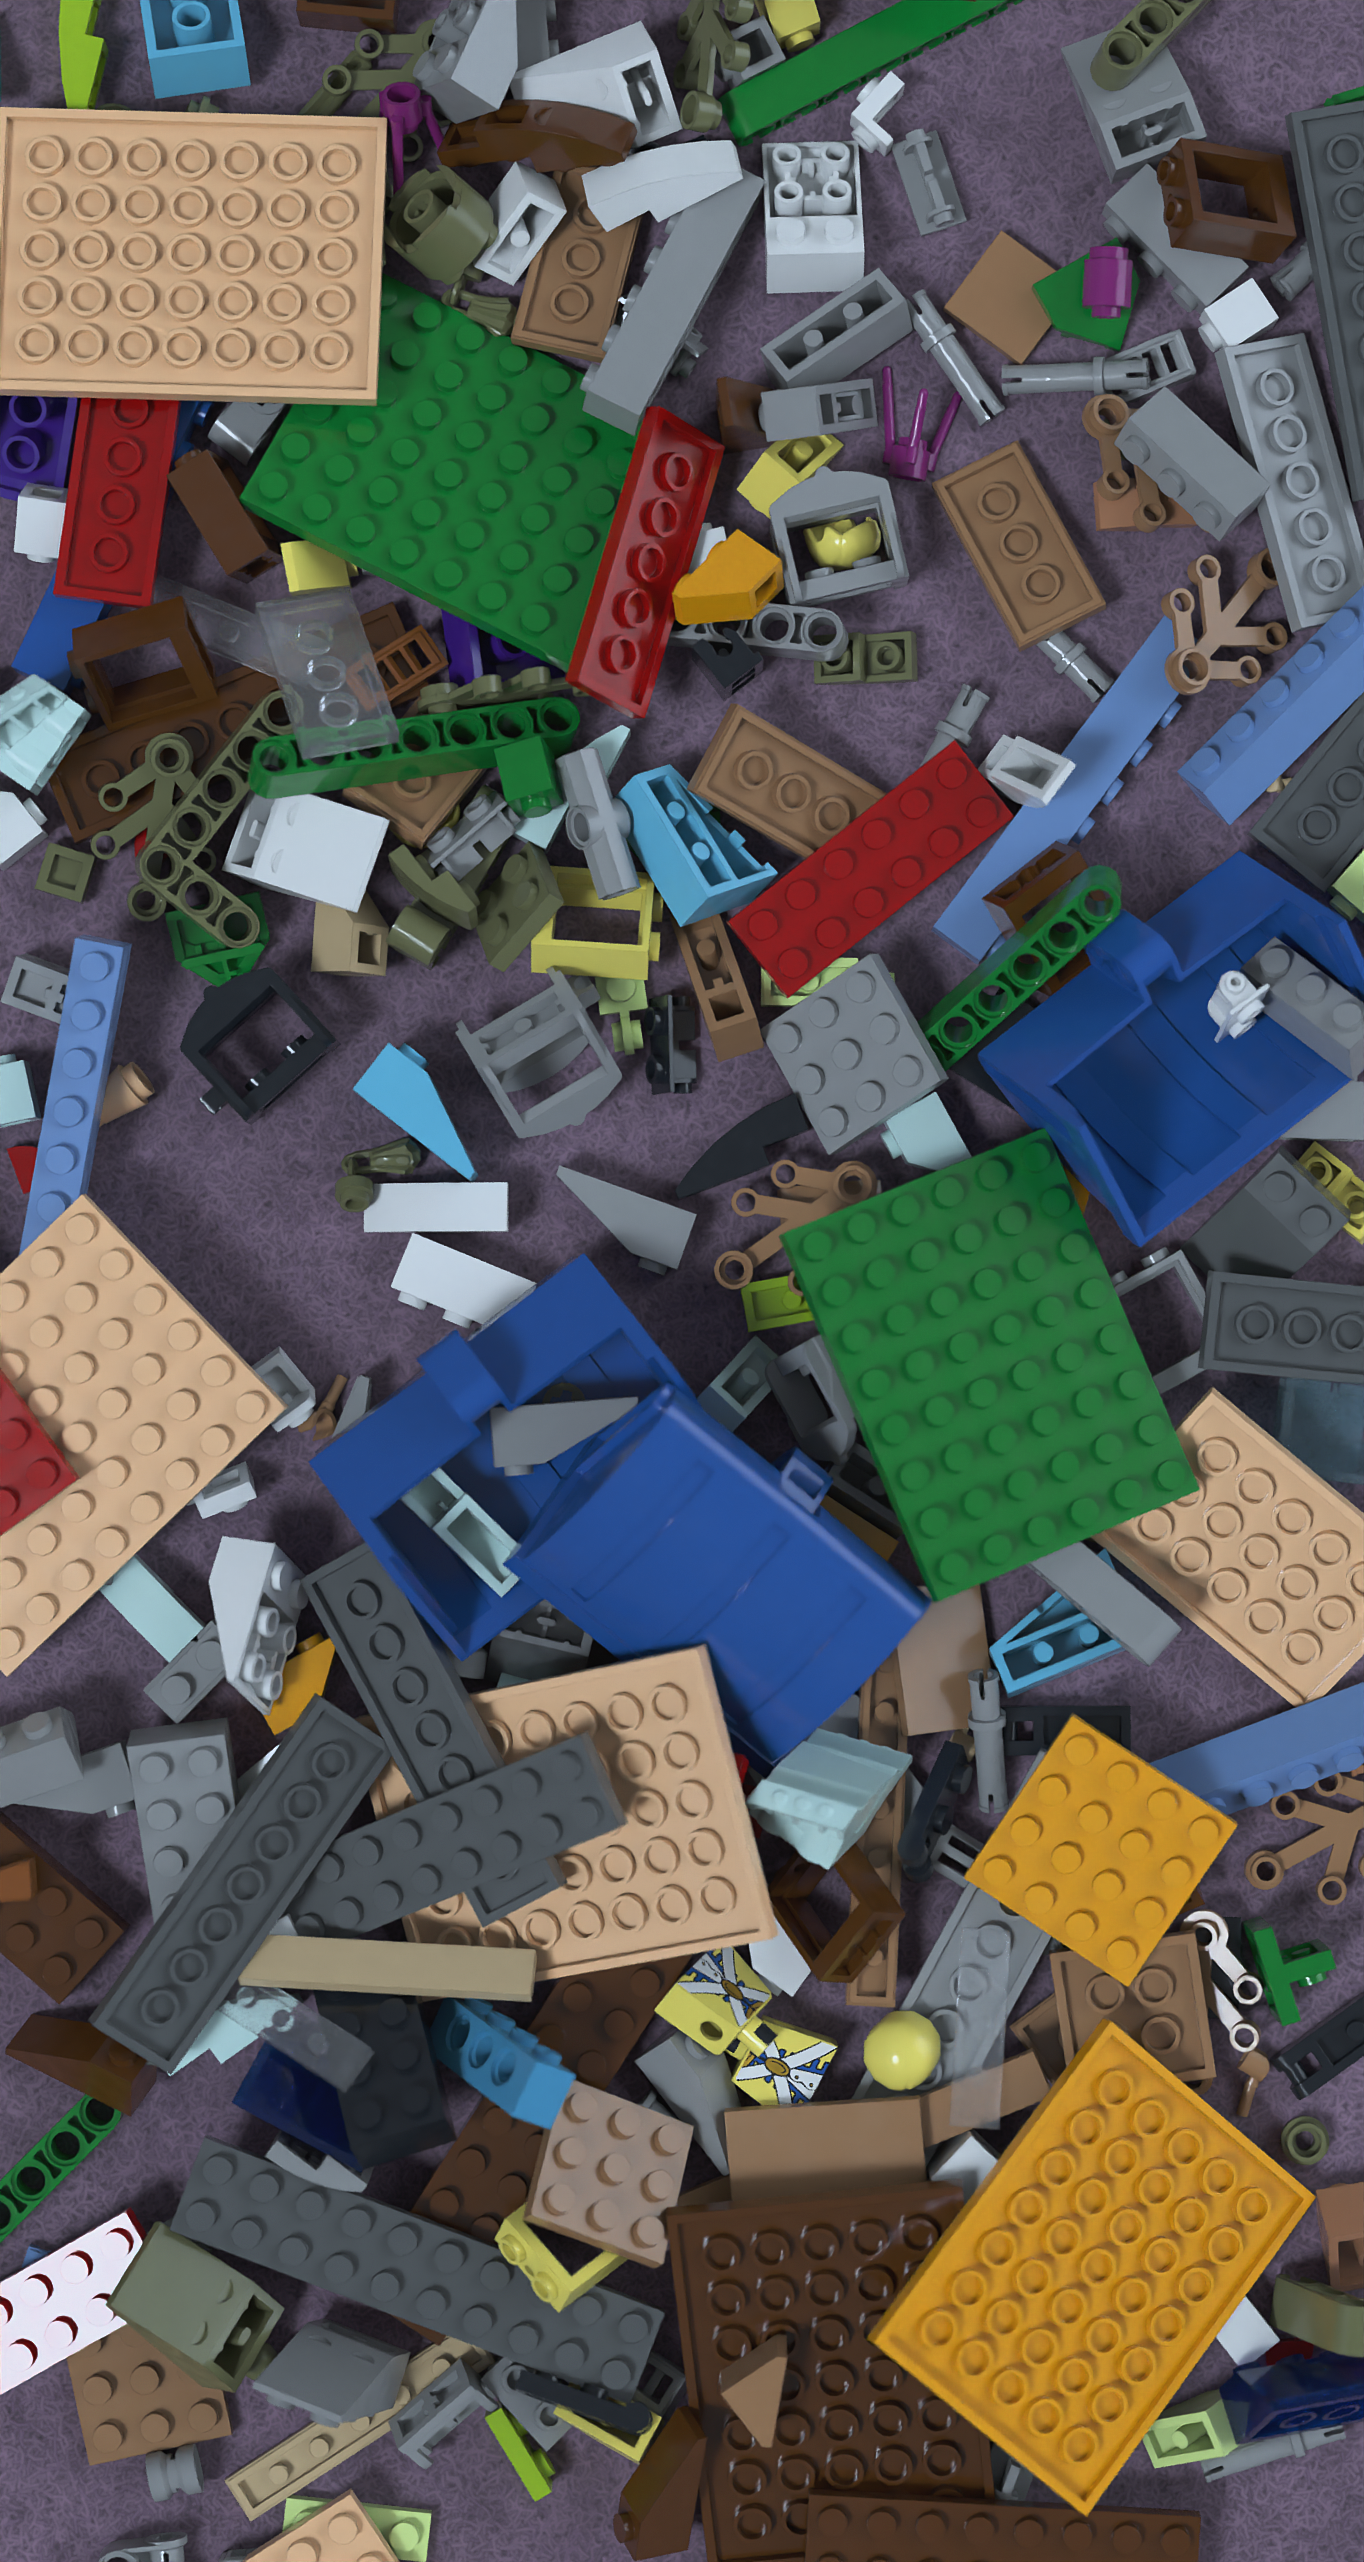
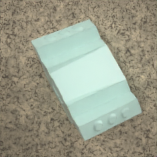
M31 675L0 696V771L38 796L92 715L37 675Z
M817 1728L807 1742L802 1741L775 1767L767 1780H761L746 1801V1807L750 1809L748 1814L754 1817L764 1830L782 1837L796 1847L797 1851L805 1859L815 1864H820L829 1870L865 1833L885 1798L912 1763V1755L895 1751L887 1746L871 1744L866 1740L850 1738L842 1733L836 1734Z

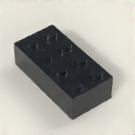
M313 1990L350 2148L362 2169L457 2141L422 1997L418 1995Z

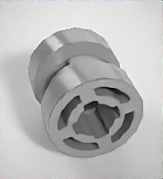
M195 2444L180 2446L176 2451L175 2457L162 2451L146 2454V2473L154 2502L170 2500L174 2493H179V2488L188 2495L204 2492L203 2471Z

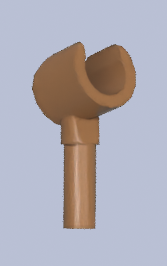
M342 1375L336 1376L318 1410L313 1411L305 1422L297 1426L300 1433L311 1430L315 1425L316 1433L312 1441L329 1437L334 1433L337 1426L333 1415L334 1406L348 1381L347 1378Z
M1258 2048L1244 2052L1237 2064L1239 2070L1249 2075L1245 2081L1236 2114L1242 2117L1248 2116L1256 2088H1258L1259 2082L1269 2072L1268 2056Z

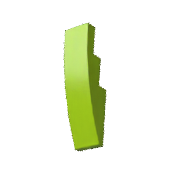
M60 0L59 46L62 84L67 109L95 110L109 53L104 38L93 36L102 0Z

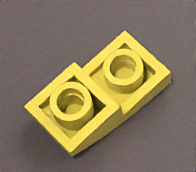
M1314 1141L1298 1161L1351 1211L1350 1220L1342 1229L1363 1245L1364 1182L1354 1175L1352 1169Z

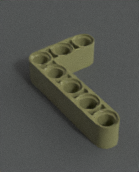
M1141 0L1107 34L1091 62L1090 72L1092 79L1104 90L1118 91L1123 89L1212 0H1185L1186 3L1179 2L1178 0ZM1141 25L1149 26L1156 34L1148 33ZM1110 55L1117 56L1125 65L1117 64L1111 59Z
M272 691L266 693L257 701L143 845L135 858V870L142 882L216 941L231 948L247 947L256 940L260 928L258 917L251 908L194 864L193 860L250 790L248 784L250 765L242 762L238 756L237 748L239 742L247 736L256 739L259 743L262 739L294 734L304 718V707L297 695L290 691ZM274 699L286 701L291 709V718L287 724L281 727L273 724L267 714L268 707ZM269 764L263 765V767L266 769ZM218 774L226 777L231 785L229 798L221 803L213 801L207 792L209 780ZM186 813L196 815L201 823L199 836L191 841L182 839L177 831V822ZM156 851L166 853L171 861L170 872L161 879L153 878L148 873L146 867L149 856ZM199 881L208 888L209 900L203 908L194 910L186 903L185 891L190 884ZM239 912L246 918L247 930L241 938L232 940L224 933L223 922L229 914Z
M1288 2274L1276 2275L1269 2325L1325 2350L1342 2355L1364 2357V2298H1357L1311 2278L1301 2277L1300 2281L1290 2280V2275Z

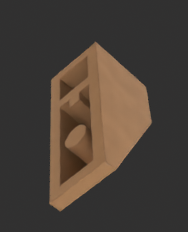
M720 914L680 927L675 917L671 916L670 920L718 1063L764 1048L757 1017Z

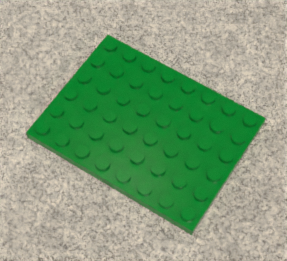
M382 273L377 406L293 404L239 497V501L245 510L568 672L641 425L636 435L633 436L582 411L586 392L581 390L580 386L585 375L532 348L512 344L511 338L508 336H494L478 322L465 316V314Z
M1045 1128L784 1232L779 1236L933 1603L956 1595L1200 1490Z

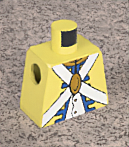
M733 1947L709 1950L672 1987L654 2010L714 2055H721L738 2038L759 2057L778 2036L757 2017L772 1999L771 1991Z
M762 2015L761 2020L778 2036L759 2057L738 2038L724 2051L738 2059L731 2073V2081L761 2105L809 2102L833 2058L838 2044L831 2037Z

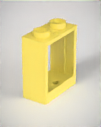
M550 866L564 900L563 906L640 911L637 945L554 939L556 911L531 940V972L547 973L546 969L552 966L555 972L561 970L564 975L648 980L649 961H659L660 932H652L653 922H662L664 903L661 894L655 893V884L647 872H636L641 888L616 898L599 900L588 868Z
M526 2203L505 2218L494 2238L499 2243L500 2251L505 2259L513 2265H518L531 2280L532 2288L537 2296L544 2302H550L558 2313L628 2260V2258L605 2250L573 2276H570L527 2226L530 2222L523 2220Z

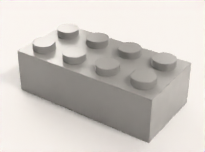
M228 1717L134 1729L130 1732L126 1749L154 1924L240 1802Z

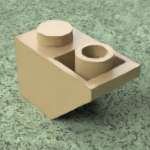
M367 891L363 895L357 913L316 902L311 972L348 977L386 976L388 952L386 940L389 935V927Z

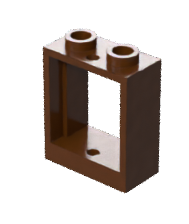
M1180 138L1168 154L1160 160L1157 168V181L1162 189L1164 201L1163 220L1165 225L1168 226L1171 247L1273 264L1297 237L1283 155ZM1198 179L1244 186L1249 219L1203 211Z
M194 449L175 461L174 465L177 469L166 476L227 576L247 584L283 562L281 547L264 519L245 510L239 501V497L245 488L227 459L208 449L202 453L199 449Z
M183 596L72 629L73 650L67 651L71 672L75 679L83 678L86 684L84 692L89 709L93 715L100 713L108 731L218 698L215 665ZM170 638L182 667L120 686H112L99 660L100 658Z
M1055 841L981 899L1007 941L1026 924L1022 918L1024 914L1068 880L1072 882L1089 867L1079 850ZM1100 889L1093 890L1087 894L1089 898L1096 901L1106 900L1105 895ZM1084 947L1043 983L1037 991L1052 996L1089 967L1091 962ZM1029 953L1017 957L1024 964H1035L1040 960L1034 954Z
M855 1843L833 1866L859 1904L832 1937L806 1899L828 1870L820 1864L808 1861L796 1850L787 1863L777 1870L773 1876V1881L767 1887L774 1917L819 1982L853 1983L905 1917L906 1913Z

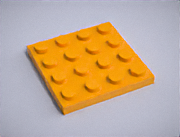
M1072 1713L964 1873V1878L1128 1987L1238 1824L1237 1821Z

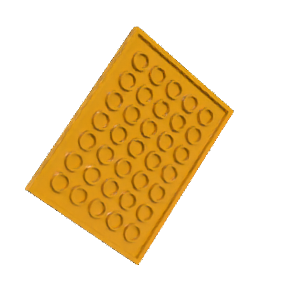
M1103 2018L871 2331L867 2339L1073 2508L1087 2516L1308 2210L1316 2196L1112 2021Z

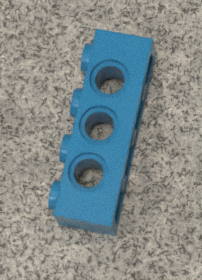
M454 1997L444 1998L430 2028L437 2059L509 2115L551 2130L576 2076L560 2064L562 2055L548 2047L537 2044L539 2038L525 2030L514 2027L516 2022L513 2019L493 2011V2005L484 1999L465 1998V2000Z

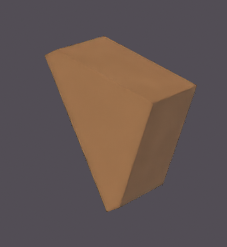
M776 2334L720 2372V2394L763 2447H772L787 2363V2335Z

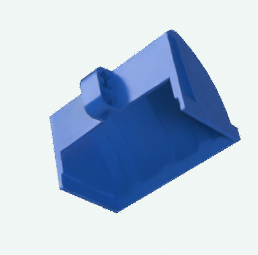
M1240 850L1145 923L1128 911L1120 909L1115 920L1084 947L1091 965L978 1053V1059L983 1068L1031 1130L1036 1132L1045 1128L1063 1166L1097 1200L1111 1211L1123 1235L1139 1248L1352 1080L1263 1011L1255 1017L1257 1022L1237 1039H1234L1229 1034L1218 1043L1214 1040L1220 1027L1209 1015L1207 1006L1214 991L1217 989L1216 987L1221 977L1229 971L1241 972V967L1274 936L1364 1003V958L1346 920Z
M585 1253L578 1258L572 1256L464 1339L456 1329L447 1334L416 1358L423 1368L422 1371L315 1451L316 1456L308 1461L393 1582L461 1662L542 1602L544 1598L521 1579L501 1598L438 1538L400 1498L440 1468L517 1543L585 1444L612 1423L548 1462L533 1464V1474L505 1476L504 1467L495 1468L493 1466L489 1410L492 1407L505 1406L511 1412L520 1405L542 1403L546 1392L552 1386L559 1383H570L578 1387L584 1394L585 1400L637 1396L638 1403H640L668 1381L704 1410L674 1366ZM563 1390L560 1397L552 1396L550 1402L572 1401V1392Z
M668 1381L585 1444L502 1564L620 1661L705 1644L732 1752L745 1755L749 1760V1766L764 1778L769 1777L775 1767L790 1754L795 1746L823 1724L863 1685L909 1633L912 1627L923 1617L932 1603L930 1597L820 1505L833 1483L834 1478L795 1446L773 1462L768 1463Z

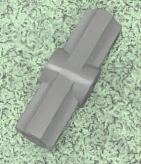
M593 747L581 749L558 758L555 762L570 806L566 816L567 835L575 848L584 851L598 899L608 900L641 888L626 841L630 833L631 824L629 813L621 800L612 797L598 749Z

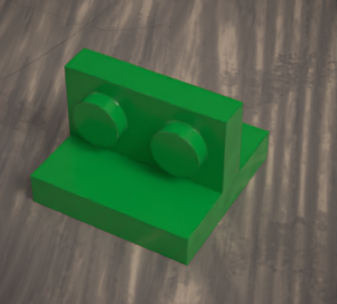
M1261 1916L1243 1921L1242 1924L1258 1975L1264 1982V1994L1271 2015L1282 2027L1301 2021L1290 1983L1297 1981L1299 1987H1304L1327 1979L1325 1972L1336 1969L1331 1949L1319 1939H1315L1279 1951L1272 1926Z

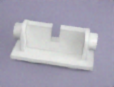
M1229 971L1221 977L1216 987L1217 989L1214 991L1207 1006L1209 1015L1220 1027L1214 1039L1216 1043L1229 1034L1234 1039H1237L1257 1022L1255 1017L1265 1008L1262 1001L1270 988L1268 983L1256 990L1244 974L1238 971Z

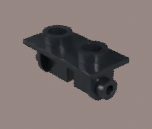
M665 995L649 999V1007L646 1009L644 1016V1027L646 1033L650 1036L651 1055L647 1058L645 1073L647 1081L651 1084L652 1095L672 1092L673 1094H692V1084H697L696 1050H679V1041L695 1040V1006H690V997L688 996L672 997V995Z

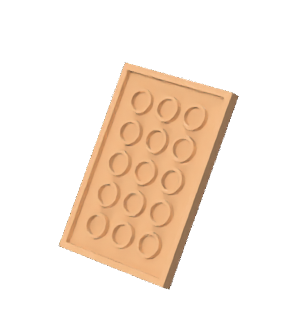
M1211 1387L1174 1427L1200 1490L1093 1535L1091 1538L1103 1548H1106L1109 1553L1294 1707H1299L1324 1697L1364 1655V1513L1215 1388Z

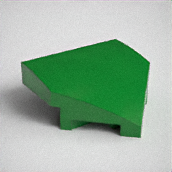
M1117 237L1102 245L1122 247ZM1089 253L1032 285L1033 293L1055 331L1061 332L1060 336L1076 338L1120 352L1140 283L1134 267L1132 270L1131 309L1121 310V318L1119 319L1092 318V309L1082 307L1084 260L1089 259Z
M260 890L236 895L239 900L254 911L260 923L259 934L256 940L243 948H231L219 943L178 909L166 911L165 917L175 958L181 963L180 966L191 970L217 987L243 973L250 972L270 939ZM207 902L189 907L197 910L203 908ZM234 912L225 918L223 929L226 936L236 940L245 934L247 922L241 913Z

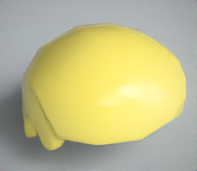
M866 517V521L857 526L852 519H845L807 528L803 531L813 560L822 568L833 567L834 571L853 569L852 563L854 561L871 557L878 550L881 542L880 529L877 522L872 520L871 517Z
M892 2011L886 2014L871 2029L867 2039L864 2041V2063L874 2080L890 2090L903 2091L919 2086L930 2076L938 2064L941 2055L940 2035L930 2020L914 2011Z

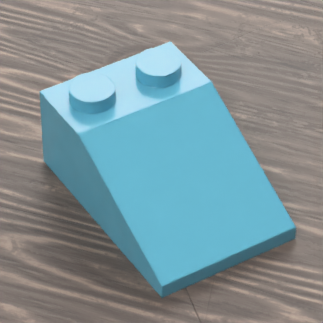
M140 0L155 99L251 85L238 0Z
M388 1043L354 1086L353 1090L466 1179L474 1182L478 1177V1173L433 1079L425 1071L429 1063L405 1043L399 1049Z

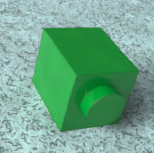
M540 735L494 749L506 803L519 818L523 816L526 818L541 817L550 813L552 807L565 804L553 751Z

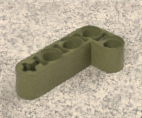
M484 784L474 799L483 794L489 796L496 790ZM497 792L500 795V797L506 802L505 796ZM507 804V805H506L505 807H503L500 811L502 812V811H503L505 808H507L509 805ZM512 835L493 852H490L478 840L473 845V848L483 860L457 883L465 880L477 896L489 876L487 874L490 866H495ZM441 862L434 868H432L436 878L440 875L435 871V869L442 864ZM414 899L412 904L406 905L387 937L386 943L389 947L431 971L440 959L438 956L441 949H446L459 926L440 917L417 899Z

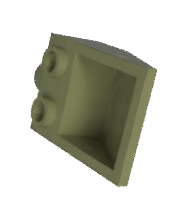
M156 2221L105 2306L200 2386L236 2392L245 2375L255 2381L278 2355L275 2348L267 2343L266 2340L285 2308L254 2281L184 2236L169 2230L170 2227L162 2222Z

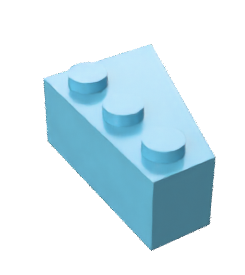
M668 764L634 775L615 798L623 802L629 813L631 824L627 840L678 924L682 927L750 903L775 878L778 872L768 862L762 867L741 846L746 840L736 830L729 834L709 814L713 807L707 801L686 790L689 783Z
M1104 1548L1097 1556L1114 1569L1108 1552ZM1056 1591L989 1648V1655L996 1671L999 1672V1679L1007 1698H1011L1126 1649Z

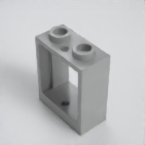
M1165 1246L1141 1259L1140 1261L1144 1269L1130 1277H1127L1124 1270L1110 1276L1119 1298L1173 1268L1203 1322L1206 1293L1182 1250H1177L1170 1254ZM1200 1348L1151 1374L1160 1395L1206 1370L1198 1368Z

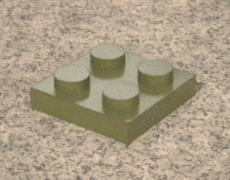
M530 841L525 844L518 854L512 855L507 860L502 873L488 889L481 891L477 896L480 902L476 906L479 925L475 928L489 965L505 972L564 903L544 850Z

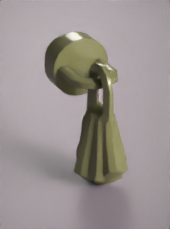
M473 262L465 267L459 280L453 284L452 289L443 293L441 303L465 314V316L482 325L496 337L508 336L513 331L517 316L516 307L512 305L509 297H487L464 291L468 280L481 283L484 271L474 267ZM460 299L470 302L467 311L453 306H456Z
M401 1138L377 1148L354 1151L345 1155L341 1161V1167L347 1176L340 1178L335 1183L336 1201L340 1203V1207L348 1212L366 1210L374 1198V1184L369 1178L360 1175L375 1172L412 1174L421 1161V1149L410 1138ZM369 1157L368 1166H358L356 1159Z

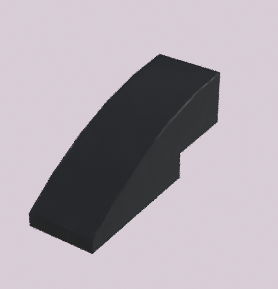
M795 1093L763 1107L739 1122L718 1139L691 1167L675 1189L678 1201L769 1167V1162L763 1148L807 1132L808 1128Z

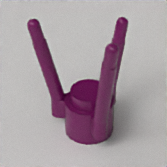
M409 82L392 83L379 92V117L387 118L388 126H390L392 131L393 195L404 183L403 135L416 131L419 123L422 121V117H424L437 149H439L441 142L444 140L443 133L432 110L431 96H421L418 86Z
M885 366L882 369L885 436L882 463L890 464L888 475L891 477L925 482L927 472H935L937 456L955 418L962 397L958 391L954 393L931 446L927 451L928 442L920 438L926 412L928 390L925 388L920 389L910 437H900L899 443L896 445L892 370L889 366Z

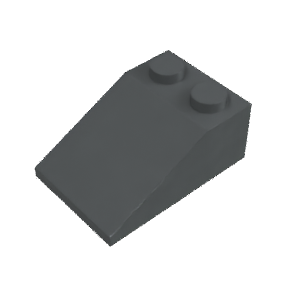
M1281 1145L1179 1249L1207 1276L1208 1271L1289 1279L1350 1220L1351 1211Z

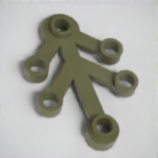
M690 0L686 11L681 14L677 24L679 40L690 42L682 59L676 64L673 74L674 86L689 90L681 106L680 121L684 129L700 133H706L709 129L715 130L722 117V105L713 96L716 48L721 56V65L727 70L743 72L750 59L749 45L745 42L734 40L719 12L720 0ZM722 0L725 5L724 13L727 20L746 24L750 20L754 9V0Z
M429 19L423 22L414 34L381 35L374 29L362 30L354 41V51L359 58L371 61L378 58L380 54H409L412 56L401 69L348 71L342 65H332L325 70L322 76L323 89L327 94L337 97L344 95L347 91H383L385 87L396 82L414 84L416 78L413 76V69L421 55L430 49L428 38L434 35L432 34V28L436 19ZM369 36L377 41L378 49L374 53H366L361 49L360 40L363 37ZM333 72L341 73L346 81L345 86L341 89L332 88L327 81L328 75ZM379 93L357 117H379ZM449 119L444 121L437 120L440 128L447 127L452 122ZM417 130L403 135V140H412L417 147V153L414 156L407 157L403 155V163L405 164L414 163L423 152V143L417 135Z
M534 667L526 669L519 675L504 682L501 681V676L486 675L475 678L471 683L460 688L458 684L450 682L426 686L420 690L421 700L417 702L419 713L436 714L554 697V694L550 693L551 691L569 688L573 689V695L576 697L590 695L565 682L567 672H565V677L551 679L548 667Z
M172 732L156 735L146 746L145 762L119 781H109L100 787L98 800L101 806L107 811L117 812L125 807L128 796L155 780L152 800L110 830L101 829L93 834L90 846L96 857L103 860L114 858L123 844L147 828L146 843L174 808L172 798L175 782L185 794L196 780V777L190 770L194 758L193 750L184 737ZM169 747L175 749L178 753L177 761L172 765L162 764L159 758L161 751ZM117 788L122 792V799L117 805L105 803L104 793L107 789ZM210 797L213 801L220 803L217 799ZM194 815L199 824H201L199 818ZM181 816L177 822L178 834L186 841L194 840L196 838L195 834ZM102 836H110L115 842L113 850L108 853L99 852L96 848L97 840ZM205 845L201 851L207 852L210 855V863L207 867L202 868V870L209 874L216 866V856L212 849ZM162 851L152 853L147 860V871L155 879H160L164 854ZM140 878L139 882L134 884L128 891L126 898L127 906L135 918L141 921H153L163 914L166 908V900L142 882ZM143 891H149L155 896V902L149 908H141L137 904V897Z

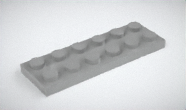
M1300 333L1224 347L1214 354L1243 459L1271 484L1258 504L1257 510L1291 632L1322 627L1364 585V546L1305 334Z

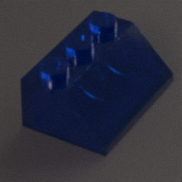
M280 2033L278 2038L268 2034L231 2103L362 2172L363 2169L350 2148L329 2057L323 2056L320 2061L303 2052L305 2045L297 2039Z
M1325 2350L1316 2358L1305 2359L1303 2354H1294L1278 2360L1275 2363L1276 2365L1261 2367L1260 2362H1249L1232 2370L1233 2375L1219 2388L1236 2445L1364 2421V2357L1342 2355Z

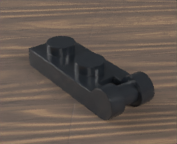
M1000 1705V1708L1006 1712V1725L1002 1728L1004 1756L1037 1755L1041 1747L1048 1750L1072 1713L1131 1751L1130 1705ZM1032 1721V1739H1018V1722Z
M945 1740L898 1842L897 1850L903 1863L905 1875L914 1883L925 1882L933 1875L932 1852L940 1835H946L952 1825L954 1817L953 1806L959 1793L965 1794L971 1783L973 1771L969 1765L963 1745Z
M1364 1992L1270 2058V2062L1278 2072L1284 2071L1292 2083L1290 2090L1298 2100L1306 2098L1364 2056ZM1312 2052L1320 2065L1314 2070L1307 2072L1300 2060Z
M521 2369L515 2389L521 2394L636 2436L645 2435L653 2425L651 2412L641 2402H630L623 2407L607 2401L608 2391L585 2383L583 2387H580V2390L561 2384L562 2379L553 2376L551 2373H544L537 2369L534 2370V2373Z

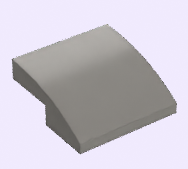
M287 2121L274 2137L265 2157L278 2166L305 2180L328 2188L350 2192H362L368 2185L374 2166L362 2169L350 2145L336 2135L326 2150H324Z

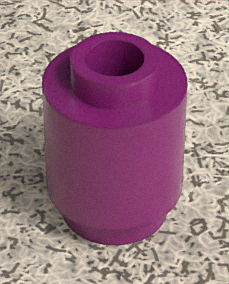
M1115 246L1090 247L1089 259L1084 260L1082 307L1092 309V318L1119 319L1121 318V310L1131 309L1133 261L1128 260V248Z

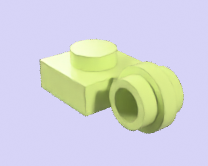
M595 977L596 989L601 997L598 1000L600 1016L620 1014L621 1022L611 1023L615 1052L625 1051V1055L635 1054L634 1049L644 1048L640 1019L630 1021L629 1012L646 1010L648 1008L644 980Z

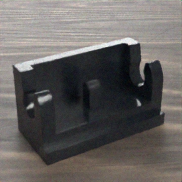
M727 627L723 629V634L732 643V652L722 648L718 651L717 655L714 647L703 638L692 645L693 662L723 701L760 675L763 671L764 660L758 651L755 654L752 653L736 631Z

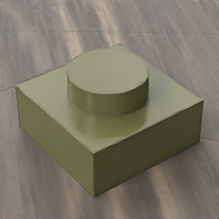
M49 842L35 889L83 904L97 857Z

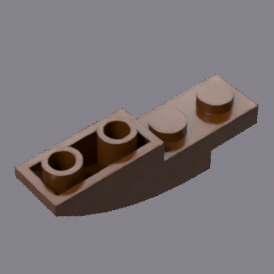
M510 99L503 100L498 110L481 115L478 120L463 121L457 124L450 123L437 154L441 164L449 168L457 166L471 168L482 163L504 160L515 162L527 157L531 158L537 173L548 171L568 172L575 168L595 165L609 167L619 162H625L637 135V129L635 124L583 106L544 100Z

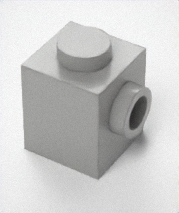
M764 15L730 31L734 40L745 42L750 47V59L746 69L743 72L724 69L721 65V56L716 48L714 72L721 82L727 81L732 90L776 67L786 59Z

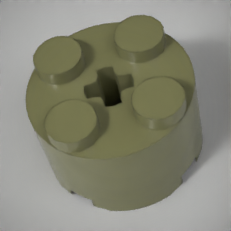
M437 165L440 169L439 171L430 173L425 168L416 172L394 194L388 205V209L393 213L390 224L388 226L384 223V241L427 278L441 280L444 284L451 285L459 280L465 267L476 258L481 250L489 248L494 243L498 235V228L493 224L491 204L449 167Z

